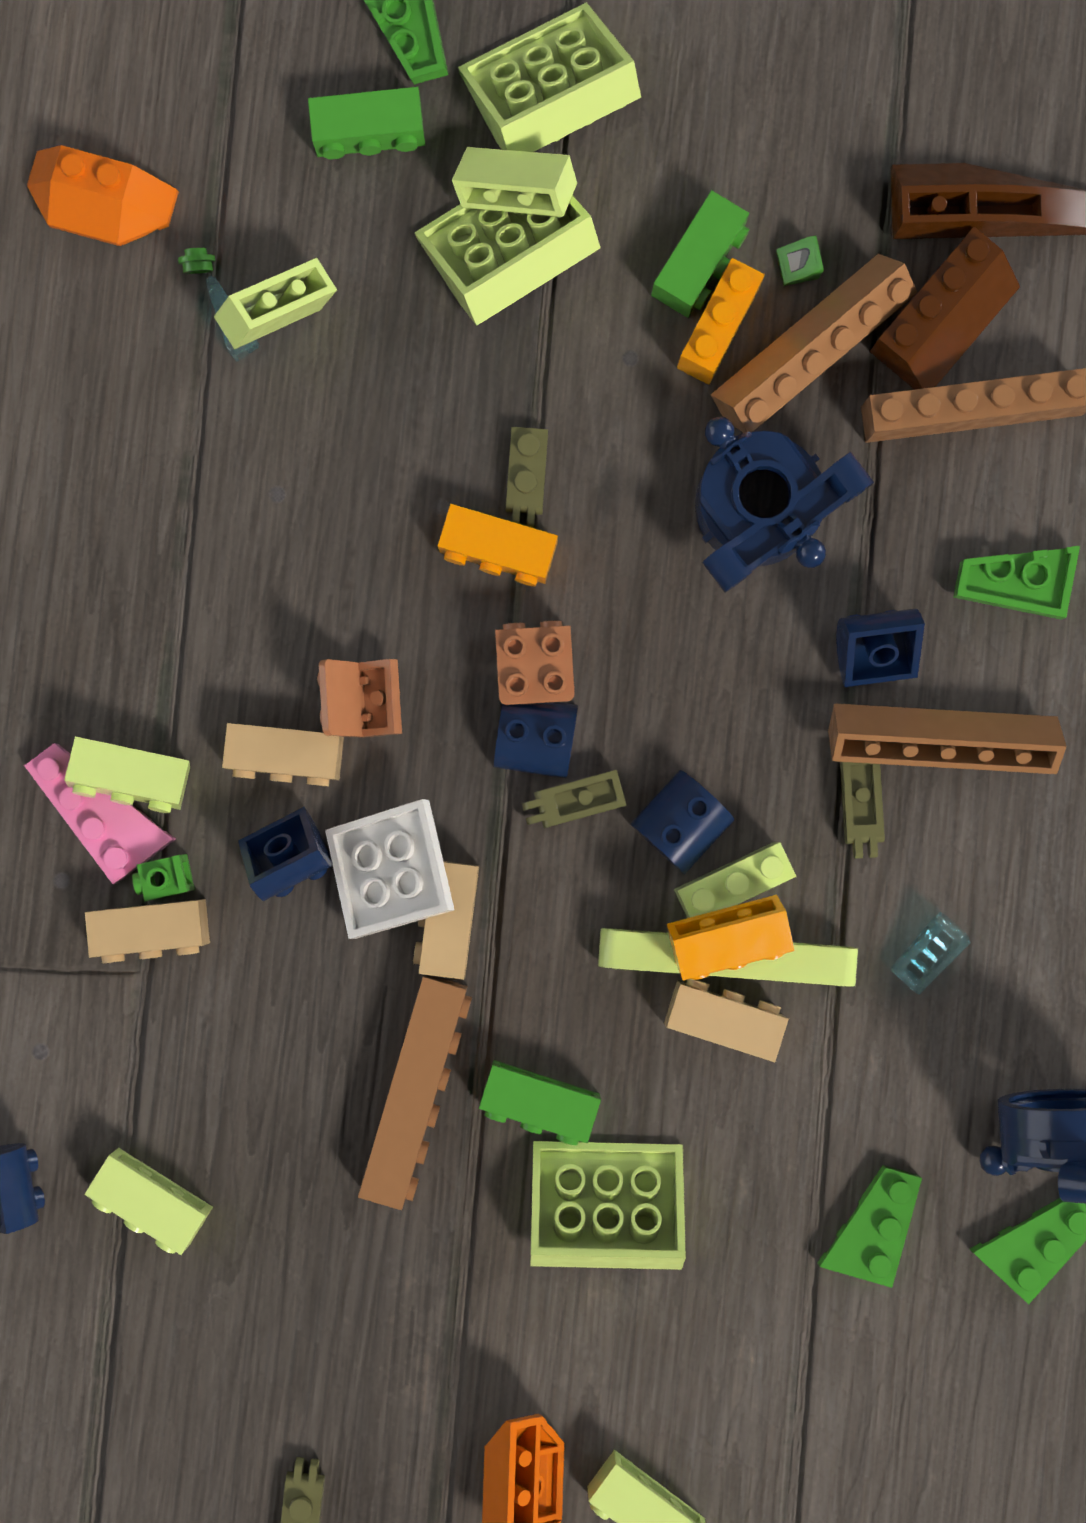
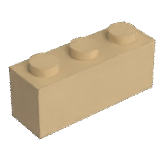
M227 723L222 768L233 770L232 777L255 779V773L260 772L270 773L269 781L292 783L293 776L307 777L308 785L329 787L330 780L340 779L344 737L326 736L322 732Z
M443 861L454 911L418 921V927H424L423 942L416 941L413 964L420 965L419 974L464 980L479 866Z
M206 899L85 912L89 958L101 957L102 963L125 961V954L139 953V959L162 957V950L176 949L177 955L200 953L199 946L210 943Z
M688 979L686 983L676 982L664 1020L667 1028L776 1062L789 1020L783 1014H779L781 1007L759 1000L758 1006L744 1002L745 995L724 989L722 995L708 991L710 984L700 980Z

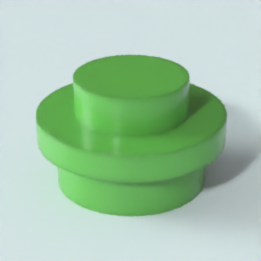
M207 248L185 249V256L178 257V264L183 266L184 274L213 272L212 263L216 262L215 255L207 254Z

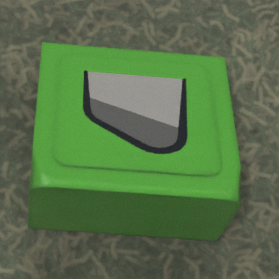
M816 235L806 237L776 250L783 286L820 278L823 272V263Z

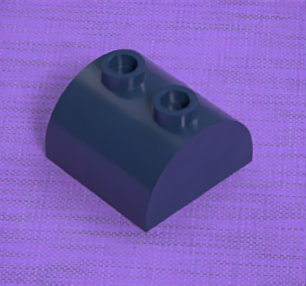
M918 609L888 610L884 613L869 615L855 614L838 620L836 631L837 656L844 687L918 678L925 626Z
M560 702L518 705L502 704L493 767L567 779L578 705Z
M679 770L630 825L685 875L735 819L703 786L687 773Z
M305 807L238 840L249 885L262 901L273 896L284 897L298 883L308 878L310 880L319 879L332 866L331 857L322 836Z
M25 1143L0 1146V1233L3 1234L24 1229L38 1222L37 1210L44 1208L45 1205L44 1193L40 1186L33 1187L31 1172L38 1170L37 1154L33 1149L27 1150Z

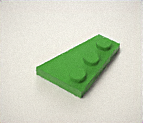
M364 0L414 85L449 75L433 0Z
M1080 546L964 559L960 561L953 598L1060 620L1067 617Z
M882 1165L858 1201L859 1205L846 1224L841 1226L836 1234L837 1238L827 1253L824 1252L817 1262L819 1267L892 1288L922 1178L917 1174Z
M1058 1198L1032 1213V1217L1014 1227L1009 1226L998 1232L999 1235L984 1244L980 1242L969 1250L1025 1302L1030 1304L1086 1241V1204L1063 1202L1061 1198Z

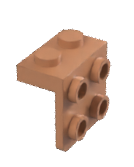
M562 621L540 622V627L525 628V623L503 624V629L495 630L499 700L502 704L568 702L574 698L571 626H562Z
M326 659L319 662L317 681L320 687L321 698L320 723L326 736L365 738L402 734L398 660L384 659L357 663Z

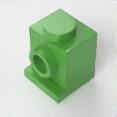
M187 854L137 864L138 872L132 875L135 892L137 895L143 894L144 901L195 890ZM156 872H161L165 877V881L161 886L156 885L154 878Z

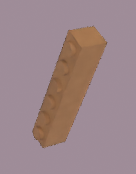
M877 254L711 394L721 415L730 420L733 426L742 432H753L917 294L905 263L881 254Z
M1086 368L869 395L861 406L865 442L1082 416L1086 413Z
M834 704L828 729L832 761L1057 774L1067 747L1057 716Z
M423 976L358 1198L402 1210L406 1199L413 1201L419 1182L418 1178L412 1177L416 1163L424 1164L430 1142L424 1141L423 1138L427 1126L435 1127L440 1106L434 1104L438 1090L445 1092L451 1069L444 1068L448 1053L456 1055L462 1033L455 1031L459 1017L467 1018L472 997L466 995L468 986L436 976Z

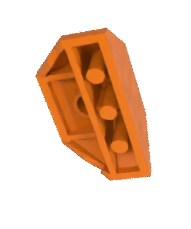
M63 145L37 151L27 183V187L49 227L117 246H122L142 238L157 229L162 230L169 227L179 193L176 188L132 164Z
M534 1414L506 1420L486 1444L484 1451L482 1523H561L564 1442L542 1415Z

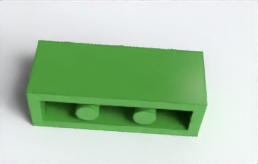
M418 87L308 98L312 142L317 157L339 159L345 154L352 153L371 156L380 153L381 150L397 149L401 152H409L417 149L418 146H426Z
M711 190L655 280L651 296L689 318L694 308L701 311L712 292L707 287L714 277L718 280L721 279L730 262V259L726 258L732 247L739 249L747 237L750 229L745 227L750 213Z
M493 1060L479 1109L485 1111V1117L494 1121L505 1123L506 1119L509 1118L521 1122L520 1127L526 1131L536 1134H542V1130L550 1131L557 1134V1140L577 1146L579 1141L588 1143L601 1097L600 1093Z

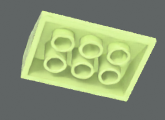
M587 2L458 67L461 77L501 150L535 152L641 98L634 60Z
M573 195L563 217L462 208L461 204L415 232L416 238L461 307L476 326L601 248L591 215Z
M533 1141L530 1266L682 1270L686 1259L683 1145L578 1142V1145L575 1146L564 1142Z

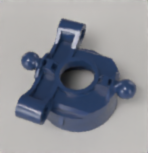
M715 417L706 424L705 436L709 443L720 448L710 459L698 485L695 512L699 528L703 534L702 540L705 544L709 543L716 551L702 563L724 593L742 582L759 566L781 562L792 556L795 552L796 558L801 565L807 568H815L821 565L826 556V549L823 543L818 539L811 538L820 526L821 521L844 503L850 502L865 491L874 481L852 452L839 459L821 474L816 464L820 460L817 454L810 456L802 447L792 442L789 437L782 433L747 431L735 436L734 426L730 420L725 417ZM767 469L776 472L785 480L789 488V501L786 509L773 518H759L751 515L743 507L739 499L741 481L747 474L755 470Z
M1086 1089L1032 1090L1000 1097L997 1102L1001 1147L988 1146L982 1151L979 1160L981 1168L987 1174L993 1176L1002 1175L1006 1171L1009 1175H1014L1018 1171L1027 1172L1034 1167L1044 1171L1058 1172V1191L1063 1202L1086 1204Z

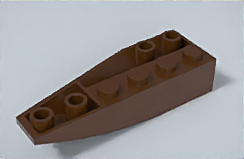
M967 163L894 164L891 166L893 239L965 238L973 227H976L986 237L1086 235V190Z

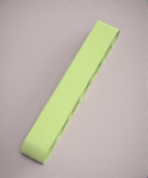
M601 928L599 967L680 974L675 962L669 933ZM793 942L794 951L785 953L778 959H763L748 963L740 969H725L710 973L708 976L855 986L858 948Z

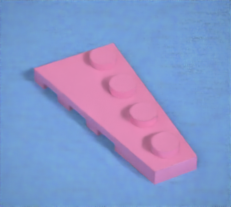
M54 743L24 766L112 884L119 883L137 869V864L147 862L176 840L133 805H123L110 801L111 795L96 792L95 798H90L72 793L73 787H68L64 781L71 754L59 744Z

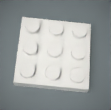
M421 799L325 830L349 939H357L454 911L429 800Z

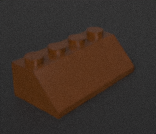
M973 227L881 335L870 350V353L914 390L936 387L1020 288L1004 251L976 227Z

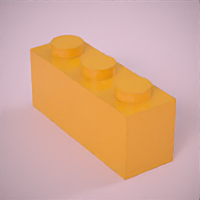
M731 258L680 356L677 369L710 385L760 288L765 274Z
M450 504L438 543V549L440 553L445 554L444 560L463 566L466 561L479 564V570L485 573L500 576L503 571L516 575L515 581L535 587L537 582L543 584L546 582L557 546L558 535Z
M777 895L667 924L675 962L683 981L703 979L710 973L725 969H740L748 963L763 959H778L783 954L794 951L787 912Z

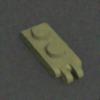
M511 428L506 512L513 513L512 522L520 524V513L527 514V526L534 528L535 514L542 515L548 429Z
M840 762L845 843L852 844L854 859L863 858V843H867L868 857L877 858L878 843L884 842L885 839L880 764Z
M617 770L534 792L536 800L522 803L523 811L538 807L540 813L527 817V825L542 821L544 828L627 806Z
M296 1457L294 1472L287 1471L281 1523H320L325 1475H318L319 1459H311L309 1474L303 1473V1457Z

